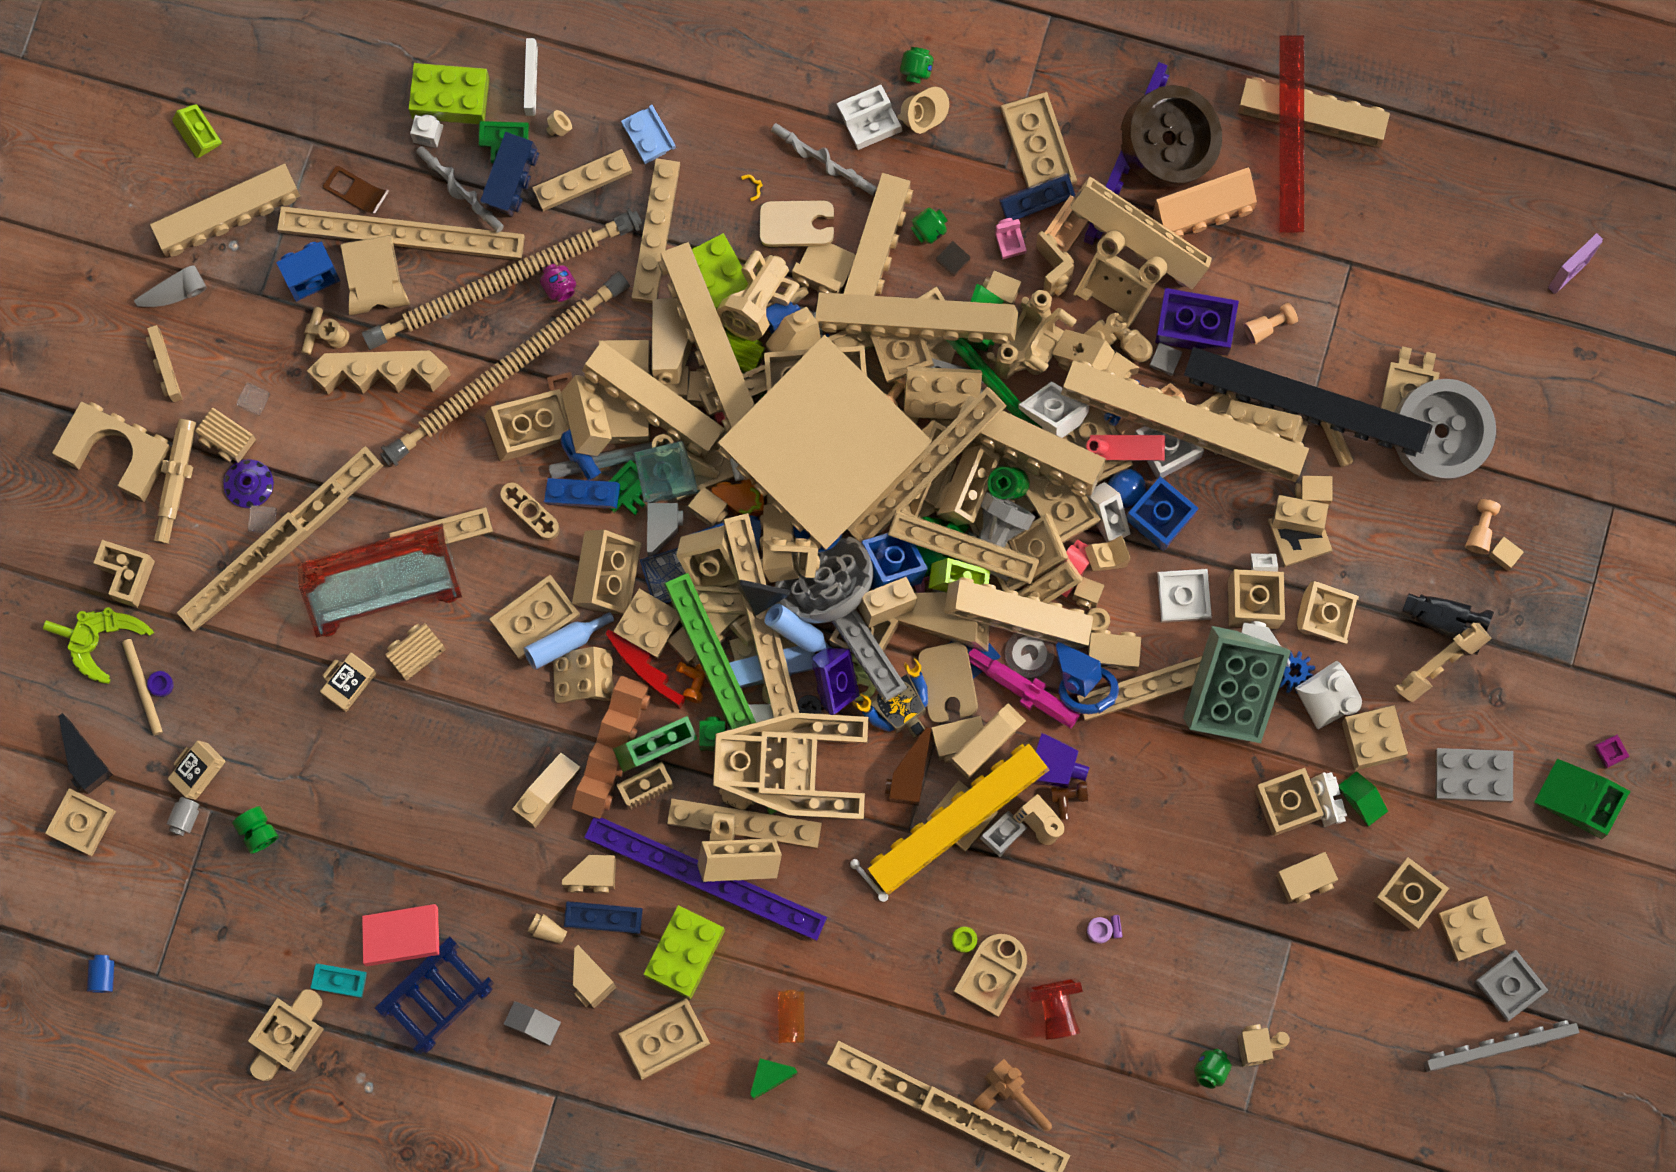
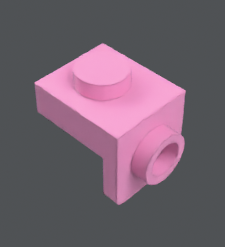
M1007 218L1001 220L995 226L994 233L1002 260L1026 254L1027 250L1021 234L1019 219Z

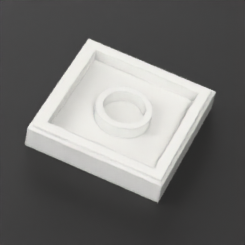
M1208 569L1157 572L1161 623L1211 620Z

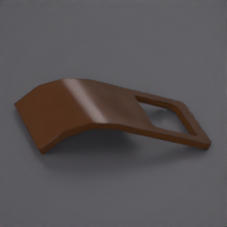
M335 166L323 185L324 189L371 214L376 213L389 192L388 190L371 185L340 166ZM338 172H342L354 179L353 184L345 195L329 187Z

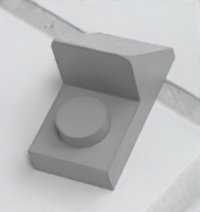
M1007 811L980 838L999 857L1027 829L1022 822L1019 824L1013 818L1014 815L1010 811Z

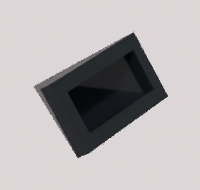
M746 580L737 581L738 589L756 616L788 597L791 591Z

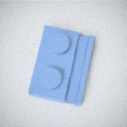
M653 105L621 121L644 164L676 148Z

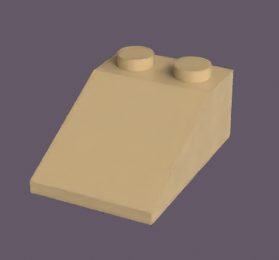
M560 389L492 406L484 416L500 462L521 457L561 442L562 434L570 429Z

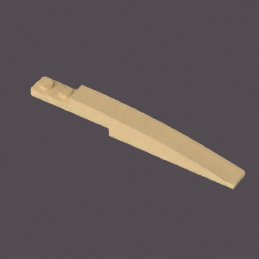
M365 446L292 513L288 512L203 588L177 612L178 615L192 631L197 630L349 501L347 498L383 467L382 463Z
M840 1041L836 1042L826 1063L871 1086V1088L1043 1172H1063L1070 1158L1069 1154Z

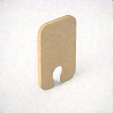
M770 201L764 203L760 210V240L762 244L768 247L826 246L831 244L834 238V227H826L819 230L812 226V222L818 217L834 219L833 205L828 201Z
M954 642L922 650L919 654V663L921 664V672L928 689L927 708L930 719L937 723L950 721L949 714L945 710V702L951 697H956L960 701V718L974 715L978 709V702L966 646L960 642Z

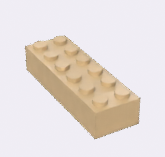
M968 395L959 415L976 399L975 397ZM1003 410L971 441L984 446L993 453L1002 455L1003 459L1010 464L1016 465L1019 463L1034 475L1043 474L1049 477L1048 480L1055 485L1062 486L1064 484L1070 487L1073 493L1082 497L1085 495L1091 497L1103 473L1106 460L1104 457Z

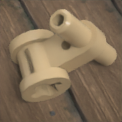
M320 307L313 308L310 323L306 324L304 331L306 337L301 351L305 355L311 354L315 338L328 341L334 348H342L349 340V332L340 326L336 320L326 319L320 324L323 309Z

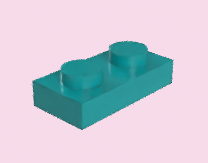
M316 963L311 989L362 998L367 972Z

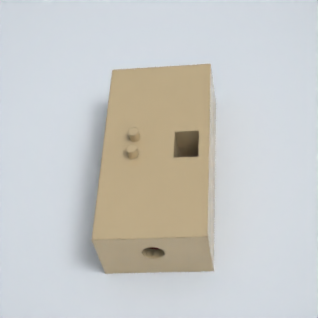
M649 340L603 341L650 375ZM599 383L612 437L608 444L649 443L650 423L646 420V416L639 411L634 412L629 409L625 404L626 402L621 398L609 395L605 387Z

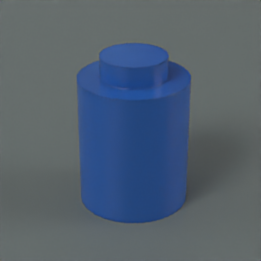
M94 955V960H88L87 992L112 993L114 961L109 960L108 955Z

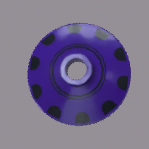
M247 459L235 463L227 471L224 478L226 496L233 504L242 508H254L262 505L268 500L273 491L274 481L270 470L266 465L257 460ZM245 478H251L249 485H243Z

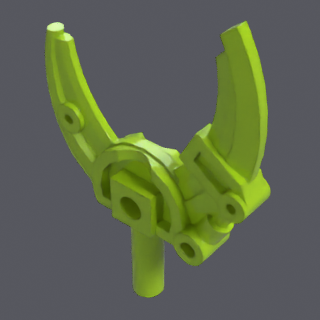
M109 607L105 608L102 612L96 613L95 611L87 613L80 611L77 614L78 622L74 630L47 620L43 626V630L69 638L68 650L71 652L72 661L76 668H79L83 675H88V678L105 684L110 683V676L95 664L90 655V652L98 644V633L105 630L109 633L117 632L119 629H127L140 635L147 634L151 636L154 634L153 630L141 620L127 614L116 613Z

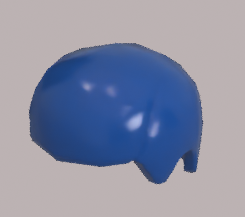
M1125 469L1115 473L1107 483L1120 493L1124 508L1135 505L1146 493L1144 478L1139 472L1132 469Z

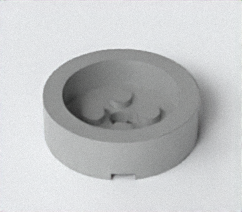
M1437 379L1427 382L1408 393L1395 410V413L1429 423L1433 426L1424 454L1417 453L1416 457L1401 452L1402 447L1394 445L1400 461L1411 472L1424 479L1449 481L1467 475L1484 463L1494 446L1496 422L1493 411L1488 401L1478 390L1462 381ZM1443 424L1447 429L1448 434L1445 438H1439L1435 434L1437 425Z

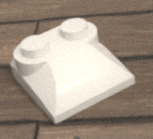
M1050 382L1019 404V409L1041 425L1043 430L1063 438L1082 424L1089 412V405L1061 395L1062 387Z
M1338 661L1333 662L1295 687L1317 729L1328 725L1343 715L1357 713L1362 705V698L1350 675Z

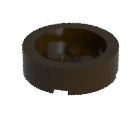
M1163 86L1136 100L1127 110L1120 129L1122 130L1121 149L1127 164L1138 177L1157 187L1175 188L1200 178L1213 167L1222 146V128L1216 111L1201 94L1183 86ZM1164 132L1172 134V145L1164 143L1162 138Z

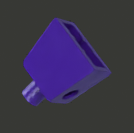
M1041 733L1036 753L1049 768V771L1032 784L1067 788L1071 777L1086 781L1090 767L1075 763L1079 751Z

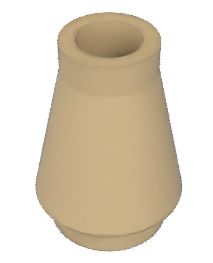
M538 913L534 916L528 932L533 934L532 937L548 940L560 945L567 934L566 930L562 929L545 914L540 915Z

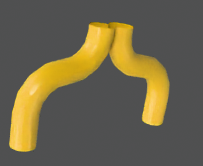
M749 174L741 176L742 180L750 178L753 183L759 184L756 187V196L751 197L750 200L758 199L760 188L763 186L761 180L757 181Z

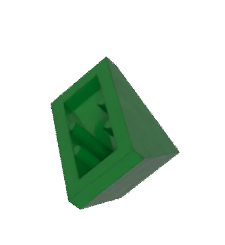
M1356 771L1338 785L1342 795L1368 827L1388 812L1377 788L1359 772Z
M760 1058L750 1093L753 1100L798 1074L796 1068Z

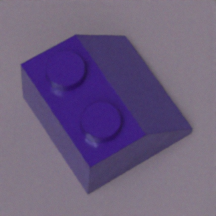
M824 648L812 657V668L816 676L817 691L820 695L821 705L829 715H834L860 696L850 649Z

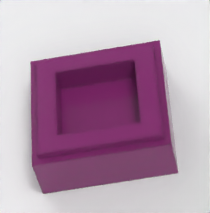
M1618 734L1594 746L1605 769L1630 757Z

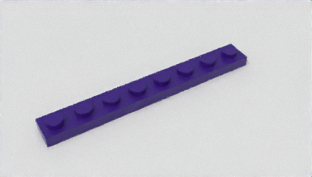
M1158 62L1145 95L1157 88L1166 86L1169 75L1166 74L1168 65ZM1122 149L1106 184V187L1118 196L1124 182L1120 181L1123 173L1128 175L1130 171ZM1090 222L1084 238V242L1090 245L1094 244L1096 238L1101 239L1103 232L1094 227L1092 222Z

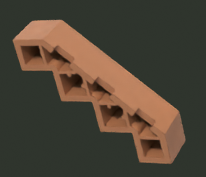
M620 676L613 689L609 709L601 722L596 744L588 757L584 776L576 789L572 805L573 810L599 819L605 810H610L614 799L611 794L618 777H622L624 773L613 749L636 739L638 734L636 729L642 710H647L651 698L647 696L649 685Z

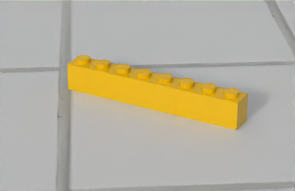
M1023 744L1019 745L1011 752L1013 756L1006 762L1002 759L992 766V773L985 778L981 775L971 783L972 788L966 793L963 791L957 793L951 798L952 804L945 809L940 807L930 815L932 819L925 825L923 822L919 823L911 829L912 835L907 839L900 838L890 846L892 850L885 856L881 853L871 860L872 866L868 870L888 895L1049 771V768L1030 744L1026 746Z

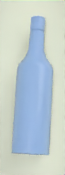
M775 604L767 611L765 624L805 651L813 653L820 652L824 648H833L825 642L824 635L819 629L803 621L783 605Z
M608 612L590 622H573L524 647L525 656L531 667L536 670L585 645L594 631L613 622L614 618Z

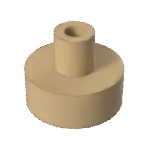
M559 110L554 111L547 118L549 126L546 130L552 136L555 133L564 136L572 129L569 118Z

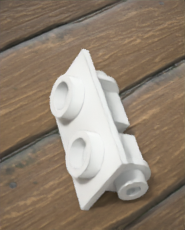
M1331 772L1322 773L1311 778L1313 789L1324 814L1321 818L1324 828L1334 823L1346 822L1345 817L1347 814L1342 799H1333V796L1340 795L1336 777H1333Z

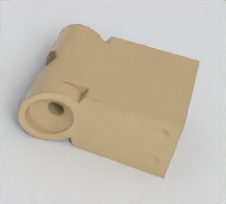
M392 235L341 244L350 290L349 316L367 313L377 304L389 308L410 305L406 292L400 282Z

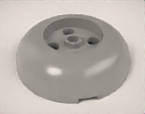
M849 536L847 539L840 538L838 543L831 549L818 552L820 566L815 573V578H807L799 573V578L777 581L775 587L791 590L790 595L780 601L781 605L792 611L803 621L809 623L835 621L856 609L862 602L864 594L869 592L873 580V565L870 556L858 540Z

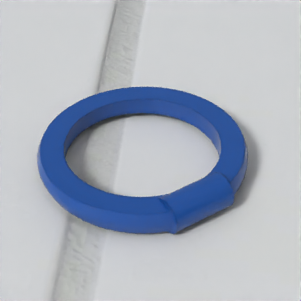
M1101 667L1102 678L1110 684L1111 690L1106 698L1096 704L1085 705L1073 701L1068 696L1067 689L1064 688L1062 681L1059 685V696L1062 702L1072 711L1081 714L1101 713L1115 704L1119 693L1117 679L1111 672Z

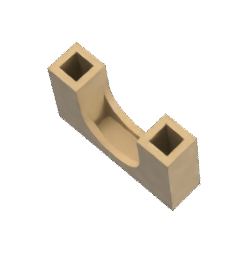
M81 402L52 454L58 460L79 470L90 449L99 439L110 435L122 436L128 439L133 448V456L118 487L122 492L145 502L161 473L163 460L167 461L170 457L171 447L168 445L169 441L157 434L154 437L146 434L147 430L140 425L134 423L133 426L124 423L125 419L115 413L108 415L102 412L103 408L93 402H90L89 405Z

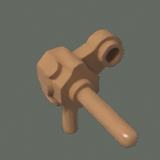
M1003 1059L984 1077L991 1086L973 1103L979 1110L983 1109L986 1112L996 1103L994 1097L997 1094L1005 1101L1010 1097L1012 1100L1015 1099L1044 1131H1050L1052 1128L1051 1122L1023 1093L1024 1089L1021 1086L1025 1081L1020 1077L1022 1075L1021 1071L1017 1067L1012 1068Z

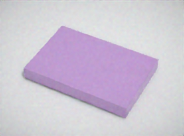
M1596 233L1560 268L1548 288L1554 294L1563 288L1590 262L1603 239Z

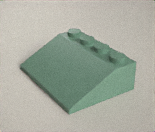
M1212 626L1183 715V719L1189 729L1261 743L1291 651L1235 630Z

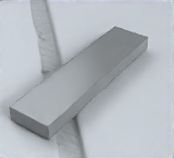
M856 609L846 616L832 621L885 703L907 689Z

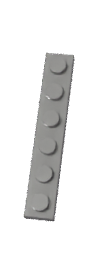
M1568 1020L1554 1023V1029L1544 1031L1542 1026L1528 1030L1529 1035L1520 1037L1519 1033L1503 1036L1504 1041L1495 1043L1494 1039L1479 1042L1480 1047L1471 1050L1469 1045L1455 1048V1054L1445 1056L1444 1051L1429 1055L1430 1060L1424 1062L1425 1070L1430 1072L1578 1034L1579 1029L1577 1023L1569 1025Z

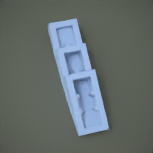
M799 646L783 649L790 676L795 673L813 670L812 657L816 655L815 652H807ZM757 656L729 663L740 688L764 684Z

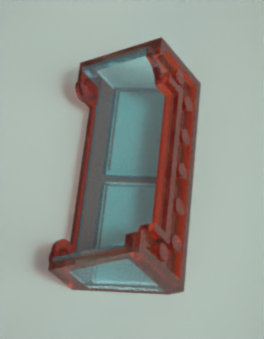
M443 523L297 563L299 589L316 638L332 636L339 629L340 623L436 596L439 601H444L445 603L454 602L457 598L462 597L461 585Z

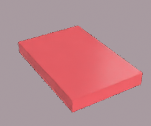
M436 904L362 916L363 964L366 967L439 955L438 907Z

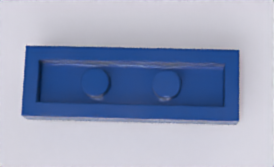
M548 478L544 502L547 505L617 509L620 484L609 481Z

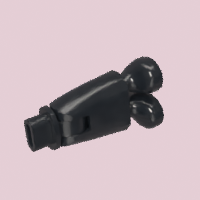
M1410 593L1402 612L1412 615V619L1416 617V620L1426 627L1451 640L1470 628L1465 626L1467 622L1470 624L1480 623L1487 632L1494 614L1491 610L1475 613L1471 611L1472 606L1438 597L1424 596L1423 594L1418 597Z

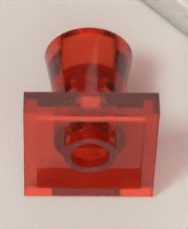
M1073 978L1026 988L1027 997L1031 1002L1042 1000L1046 1040L1064 1038L1081 1033L1070 1000L1071 994L1083 992L1081 982L1078 979Z

